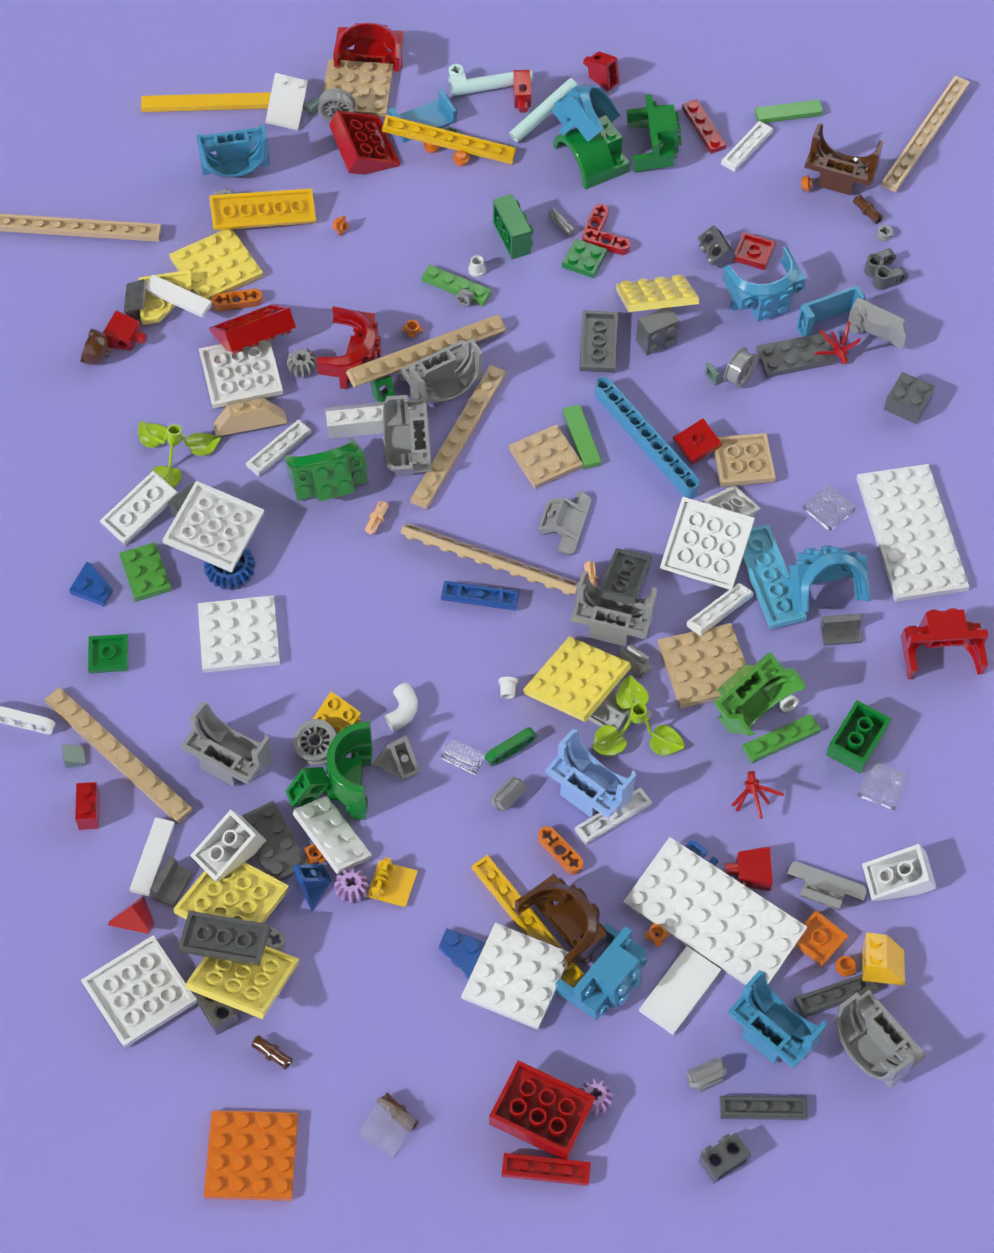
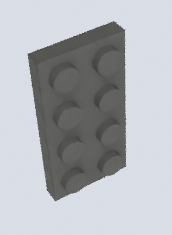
M583 310L579 371L615 373L618 312Z
M821 333L758 345L756 347V352L766 378L835 364L833 355L814 354L816 351H831L828 341Z
M616 548L598 589L597 597L635 605L652 563V556Z
M274 801L241 815L266 839V842L255 853L266 874L282 882L294 876L293 866L295 864H308Z
M189 911L178 951L260 966L270 925Z

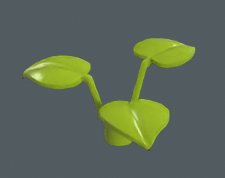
M140 421L138 426V437L144 446L156 448L160 443L165 444L166 440L170 444L168 467L157 466L153 470L173 488L180 483L182 478L179 469L171 468L174 446H178L183 440L184 444L190 447V451L193 454L207 456L215 450L221 438L213 434L193 433L186 440L185 434H182V428L176 424L165 428L159 424Z
M629 675L620 684L616 693L618 706L625 710L631 708L627 723L621 732H618L617 728L611 725L600 727L595 732L592 748L595 752L605 756L620 754L627 745V741L622 735L630 723L639 724L645 721L648 732L652 736L649 741L650 748L656 754L661 756L671 755L684 749L685 745L680 735L669 726L658 725L654 732H652L648 721L649 717L646 716L647 707L645 705L649 699L648 692L632 675Z

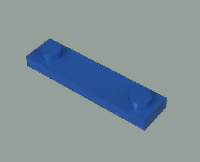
M444 581L441 600L514 611L517 609L519 591Z

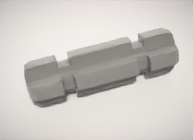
M556 209L549 211L548 216L568 236L575 232V228Z

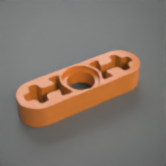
M259 289L219 293L212 297V306L216 311L256 307L263 302L262 292ZM234 298L242 299L240 302L233 301Z
M542 827L538 832V842L567 873L571 875L579 874L583 869V859L552 827ZM550 834L551 841L548 838L543 839V835ZM562 846L566 849V852L563 855H559L555 852V848ZM570 861L572 863L577 862V868L575 866L570 867Z

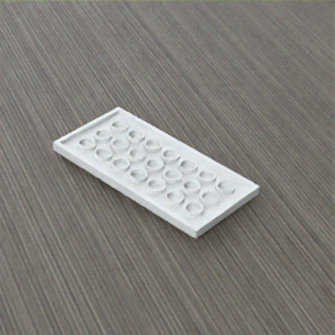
M929 464L857 474V482L895 602L968 591L969 584Z
M671 837L668 838L623 901L624 905L651 923L662 925L669 932V935L744 985L759 970L766 973V981L769 985L807 930L806 925Z

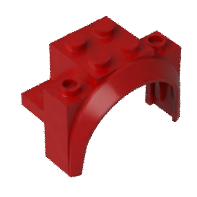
M355 23V25L350 27H338L333 52L334 67L340 68L341 60L393 64L394 71L400 72V69L403 67V31L391 30L388 28V25L376 23Z
M333 306V323L351 326L355 334L350 337L346 355L318 357L317 369L320 375L339 377L340 388L347 389L348 384L351 383L346 373L348 369L381 357V336L378 334V321H375V313Z
M950 608L946 611L932 609L925 612L919 627L914 625L908 626L903 629L901 634L907 679L912 680L914 672H918L916 649H919V645H926L927 648L963 646L972 656L977 674H984L988 667L984 645L989 637L987 629L982 630L981 623L966 622L964 609Z

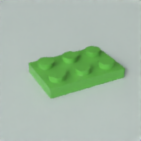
M156 542L119 553L135 602L172 591Z

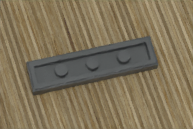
M861 974L796 996L794 1001L801 1016L805 1018L837 1007L855 993L862 996L870 990L872 994L880 991L877 982L862 981Z
M720 1096V1119L807 1120L808 1118L806 1097Z

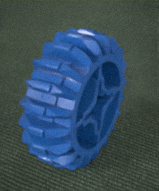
M245 548L240 557L244 564L238 561L233 572L205 561V575L210 583L213 582L215 587L220 585L222 590L225 587L231 590L233 586L238 589L239 584L245 586V581H250L251 576L254 575L256 567L254 556L251 555L249 549Z

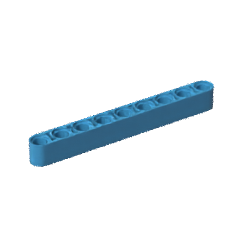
M598 378L595 382V397L678 491L686 498H695L698 495L700 484L698 477L609 378Z

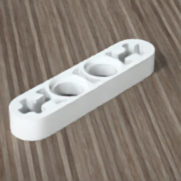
M0 706V723L43 734H52L56 725L49 718Z

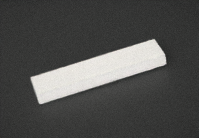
M759 121L722 159L721 165L735 172L771 135L773 128Z
M152 275L146 283V292L202 318L212 306L210 300L155 275Z
M298 419L247 461L246 467L257 476H261L311 434V429Z
M738 583L732 590H728L688 620L687 627L698 635H703L752 598L753 591Z
M640 787L633 791L632 799L621 812L616 810L609 819L599 812L577 825L575 831L585 845H588L650 807L652 801Z
M155 817L131 883L130 892L150 897V888L157 878L175 827L174 821Z

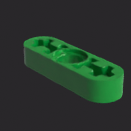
M531 727L525 728L488 751L485 755L486 761L490 766L499 764L533 743L537 738V734Z

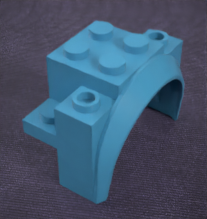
M584 83L582 86L578 84L573 87L566 95L554 103L556 107L551 110L563 125L559 130L562 135L576 126L587 142L604 129L599 120L600 117L606 115L612 123L621 116L612 100L602 89Z
M264 125L237 131L196 135L203 175L216 174L220 177H238L254 173L259 167L270 166Z
M783 247V258L780 259L787 274L780 280L767 284L751 283L739 277L730 265L724 267L722 280L731 294L730 307L732 311L751 309L756 320L761 321L779 314H785L790 310L792 294L804 290L806 277L788 247Z
M832 545L821 546V549L817 550L815 548H805L804 552L797 553L798 560H796V564L789 565V577L782 578L783 586L791 587L792 604L795 611L808 612L809 592L812 584L840 580L843 576L852 577L855 600L871 601L867 556L860 555L858 551L849 552L848 550H842L841 547H833Z
M608 923L604 925L607 931L606 941L610 945L574 988L560 978L555 983L556 993L595 1020L600 1015H605L609 1008L617 1009L620 1004L623 1005L627 1001L632 989H636L642 980L641 969L647 963V952L645 948L633 941L632 930L626 926L620 932ZM595 987L600 990V991L593 992L594 989H595Z
M760 970L744 986L742 996L727 1013L744 1027L742 1038L773 1064L781 1058L793 1069L803 1059L806 1060L819 1045L824 1029L827 1026L824 1020L821 1021L820 1025L813 1024L789 1008L773 992L766 981V973Z

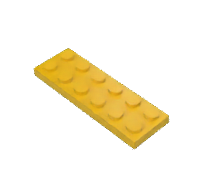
M312 188L209 195L213 231L316 223Z

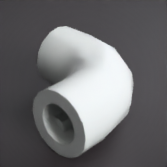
M402 683L393 691L399 704L397 709L385 715L386 722L392 732H396L409 724L417 713L418 700L410 683Z

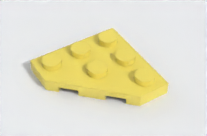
M190 270L155 275L188 291L193 288ZM152 276L138 277V279H145L147 283ZM146 292L144 308L140 309L142 325L160 323L176 305Z

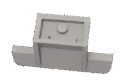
M580 491L577 492L574 502L566 497L547 501L538 531L541 534L557 532L562 536L558 552L568 556L575 552L591 504V498Z
M613 689L588 720L600 727L604 725L614 726L619 732L625 719L629 717L631 708L625 710L618 706L616 702L617 691ZM647 709L646 716L649 717L648 721H650L652 712Z
M792 862L787 871V874L805 880L800 897L836 910L840 909L844 895L864 901L866 887L862 884L800 862Z

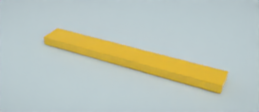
M271 92L141 96V112L268 109Z
M386 115L382 127V132L456 151H464L468 154L511 165L513 164L516 152L515 147Z
M488 855L471 865V869L523 934L564 950L531 908L520 915L515 911V901L522 896ZM576 964L568 971L565 970L561 980L574 988L585 974Z

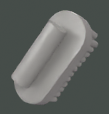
M632 644L628 648H620L617 657L630 662V670L634 674L642 678L646 673L650 672L652 668L651 664L648 663L650 657Z
M511 777L493 794V807L501 811L508 810L514 801L527 791L524 781L517 777Z
M719 1057L717 1059L713 1058L700 1064V1066L698 1065L687 1070L688 1085L692 1088H697L699 1092L722 1082V1076L727 1073V1068Z

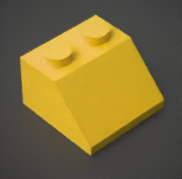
M866 932L862 946V981L904 986V949L886 934Z

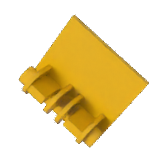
M331 691L313 719H321L328 722L338 734L349 725L361 722V718H359L361 712Z
M385 857L384 860L378 861L366 897L406 908L418 871L392 864V859Z

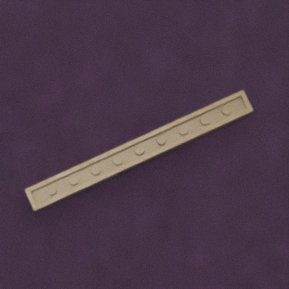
M956 75L882 180V187L895 193L898 191L969 87L970 81Z
M0 214V231L159 242L162 230L161 224Z
M498 314L348 369L346 373L353 388L399 372L401 368L461 340H464L467 344V341L473 338L475 343L505 332L506 328Z
M492 365L488 367L431 463L432 472L425 473L410 499L412 504L428 509L506 376L505 370Z
M409 523L401 528L400 533L410 540L418 539L427 546L435 545L440 547L442 551L455 552L459 557L475 559L476 563H487L492 565L493 569L507 570L513 576L519 577L521 575L527 577V580L530 582L544 583L545 587L561 589L567 595L577 593L578 582Z
M60 687L44 699L51 709L177 824L193 812L192 808Z

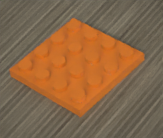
M211 1111L204 1199L292 1201L298 1113Z

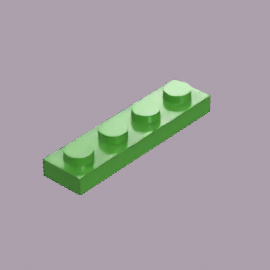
M429 265L422 275L423 282L452 294H459L461 289L470 291L473 294L472 302L484 306L491 295V289L432 265Z
M809 714L743 744L742 749L753 764L820 733L821 728L813 716Z

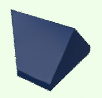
M295 864L293 866L295 880L313 912L332 880L323 864Z

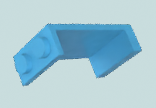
M439 89L438 100L398 114L396 109L392 107L388 109V115L436 128H443L457 122L456 115H458L456 106L451 104L449 96L442 89ZM399 136L403 143L412 140Z
M856 285L800 305L797 330L802 337L811 335L813 324L851 311L858 297L866 300L864 292L860 291Z

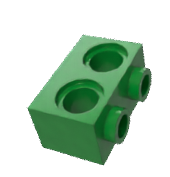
M323 767L303 768L285 792L292 807H301L317 800L329 786L330 781Z

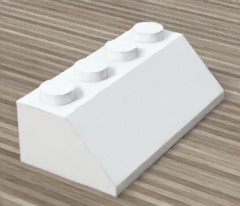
M384 402L326 407L329 439L383 433Z

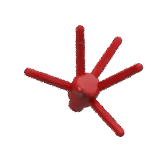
M848 321L844 340L843 336L840 335L839 342L833 331L831 336L834 342L823 330H820V333L834 348V351H816L814 354H836V357H840L841 364L848 363L846 356L848 350L858 344L861 339L859 338L847 346L850 321Z
M755 771L747 772L748 780L744 782L746 789L735 799L731 806L735 807L737 805L736 811L738 812L748 793L753 794L759 818L762 819L763 815L757 793H759L767 805H770V801L762 790L779 796H784V793L760 785L759 780L756 779Z

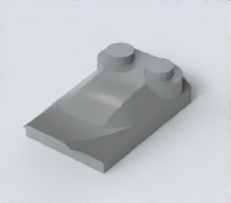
M858 297L853 304L848 319L850 321V331L853 333L865 331L903 350L907 337L904 331L905 319Z

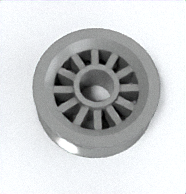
M328 89L320 95L318 113L327 122H331L337 110L354 113L356 106L355 98L343 89Z
M746 347L739 349L725 370L724 381L734 383L737 389L743 387L757 366L758 354L747 352Z
M308 720L296 730L293 738L294 748L306 763L311 765L327 763L329 745L337 733L324 720ZM316 739H320L319 744L313 745Z

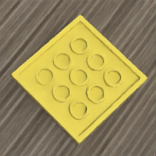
M233 229L221 230L169 254L171 261L178 271H191L193 287L191 290L193 293L212 301V297L215 294L232 292L264 277L262 270Z
M673 275L671 278L656 277L654 280L639 279L637 282L621 281L619 284H616V291L628 312L699 304L698 295L685 276Z
M569 636L523 691L525 695L586 722L630 670L631 665L630 662Z
M246 862L218 882L204 871L174 907V913L184 919H187L189 911L264 923L288 893L289 885Z
M266 945L260 966L204 957L186 982V989L263 1019L298 966L299 958Z

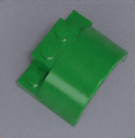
M606 115L599 118L604 129L587 142L576 127L564 135H557L553 142L555 149H558L559 145L565 143L572 151L581 172L584 189H589L628 173L630 169V162L622 153L623 137Z
M370 722L355 723L341 730L333 738L327 751L326 774L329 776L330 784L324 792H327L330 800H340L346 805V811L350 812V819L367 820L368 796L364 794L365 787L362 786L363 766H371L373 745ZM351 752V758L346 757Z

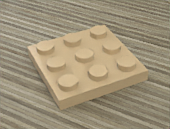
M557 424L509 445V451L534 489L583 468L582 461Z
M766 433L718 437L723 446L714 451L720 487L775 482L776 477Z

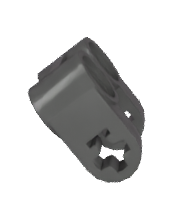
M891 248L871 253L866 259L864 272L867 276L872 277V284L878 290H885L901 284L909 277L904 267L893 270L887 267L896 259V255Z

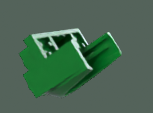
M652 94L645 95L646 107L626 110L628 127L649 128L653 151L647 154L632 156L634 173L674 166V159H677L676 153H679V145H682L681 135H678L681 134L680 123H676V121H679L678 111H675L674 104L656 105V101L652 99Z
M349 438L350 442L328 451L306 456L286 455L284 457L288 476L293 483L297 501L316 496L318 501L321 502L354 493L355 485L369 482L365 469L367 464L364 452L354 438Z

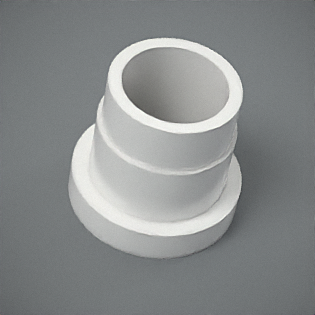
M479 255L471 258L468 268L471 276L481 277L486 272L484 260Z
M514 677L499 678L500 697L505 699L514 698L518 679Z
M790 694L779 701L780 708L783 712L791 711L797 707L799 700L796 696Z

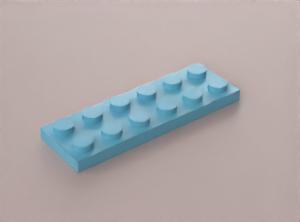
M769 524L752 528L742 562L769 629L806 621L807 616L805 612L793 610L791 587L783 586L782 578L789 577V572Z

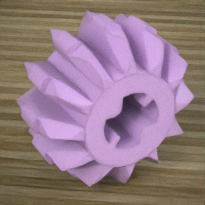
M351 868L350 873L343 870V876L337 875V882L334 883V888L337 889V897L341 896L343 902L349 899V903L352 904L353 899L360 902V896L366 897V890L369 889L368 878L366 875L362 876L361 870L354 873V869Z
M594 1078L591 1085L585 1081L583 1084L584 1088L579 1087V1089L591 1095H597L598 1100L594 1101L590 1113L594 1111V1115L597 1117L600 1110L605 1114L607 1112L606 1107L611 1108L612 1102L610 1100L614 1096L613 1093L609 1092L611 1090L610 1085L603 1087V1080L596 1084Z

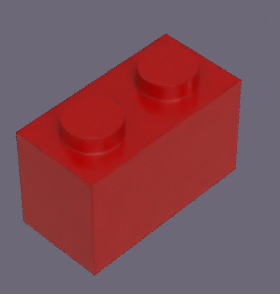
M97 782L76 783L75 820L78 829H99L100 791Z

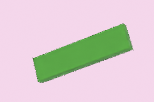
M819 99L756 107L754 111L757 122L761 121L763 123L823 115Z
M580 404L563 408V415L579 458L583 463V469L600 466L602 461Z

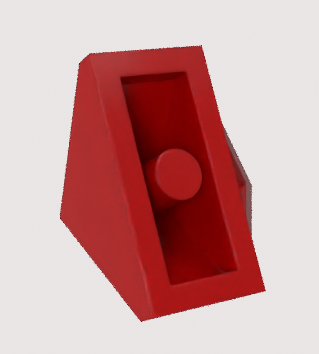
M144 895L115 915L109 921L108 926L148 934L154 928V922Z

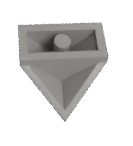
M407 736L387 744L371 764L402 780L420 772Z

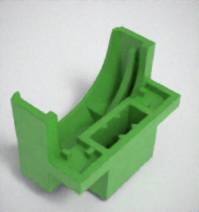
M768 652L755 665H743L717 689L721 696L713 704L721 713L718 719L729 733L752 736L756 733L752 732L750 728L766 711L788 695L804 690L806 684L794 668H783L772 652Z

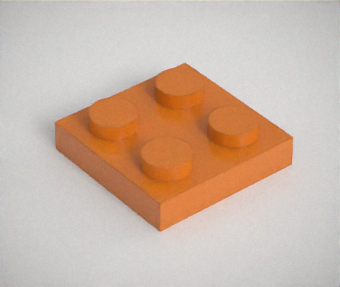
M815 910L805 921L804 925L807 926V930L795 947L819 966L823 967L848 939L849 935Z

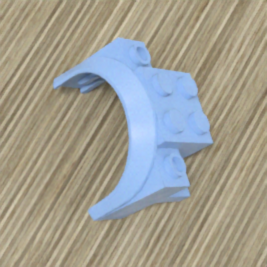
M574 729L559 743L558 756L545 769L547 775L561 784L560 795L590 817L594 816L598 811L609 819L616 810L621 812L633 797L636 779L635 771H632L631 776L626 778L605 767L585 748L580 740L579 732Z

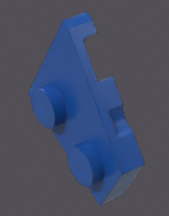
M89 562L85 563L69 589L70 594L101 606H105L113 592L112 587Z
M446 928L439 945V950L449 957L451 962L456 967H459L465 974V977L469 979L485 946V942Z

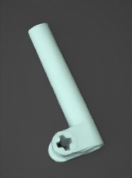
M453 64L449 67V84L452 96L513 86V72L466 79L464 69L460 64ZM528 69V70H530V78H531V83H532V82H533V74H532L531 69Z
M569 78L509 132L510 137L518 143L553 113L551 110L556 107L554 105L556 101L578 84L572 78Z

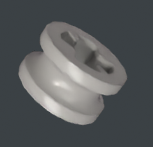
M881 225L878 228L876 237L880 241H889L893 234V229L888 225Z
M461 289L456 296V301L463 306H469L470 301L473 300V294L466 289Z

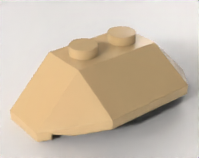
M258 398L227 404L214 421L213 427L217 437L286 424L287 419L283 409L265 398Z

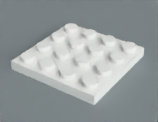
M260 341L259 345L251 348L249 346L244 347L242 352L235 354L226 351L221 344L199 348L213 409L224 407L231 403L283 395L270 341Z
M196 481L165 534L163 543L229 572H233L264 515V509Z
M682 497L660 569L732 590L755 518Z
M274 595L198 603L203 673L280 665Z
M495 923L461 998L539 1030L555 995V983L559 978L562 979L565 972L562 964L565 963L564 956L569 952Z
M154 935L81 979L82 984L124 1049L197 1003L196 998L190 990L186 989V983Z

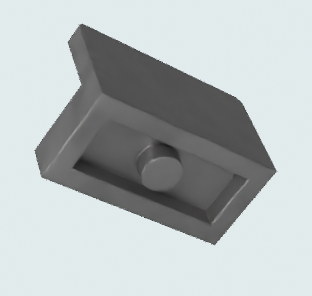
M145 279L126 284L124 312L135 320H139L140 309H143L145 305Z
M861 613L823 616L820 625L823 644L828 646L861 643Z
M169 856L150 888L152 899L174 907L190 880L192 871L178 866L176 858Z

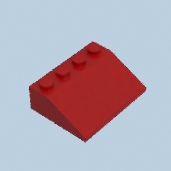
M336 111L329 126L348 173L364 175L400 166L388 133L382 132L383 122L380 116Z
M270 304L209 327V330L226 351L235 354L242 352L244 347L249 346L251 348L259 345L260 341H271L275 339L276 335L289 334L292 329L296 328L290 307Z
M517 1060L489 1115V1125L553 1156L568 1160L596 1097Z

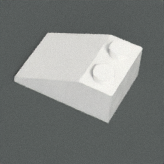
M275 73L265 123L298 131L308 80Z
M735 485L702 501L703 503L753 517L761 509Z
M230 809L190 856L218 882L251 858L266 842V839L240 814Z
M920 844L862 864L872 901L915 896L937 889L927 853Z

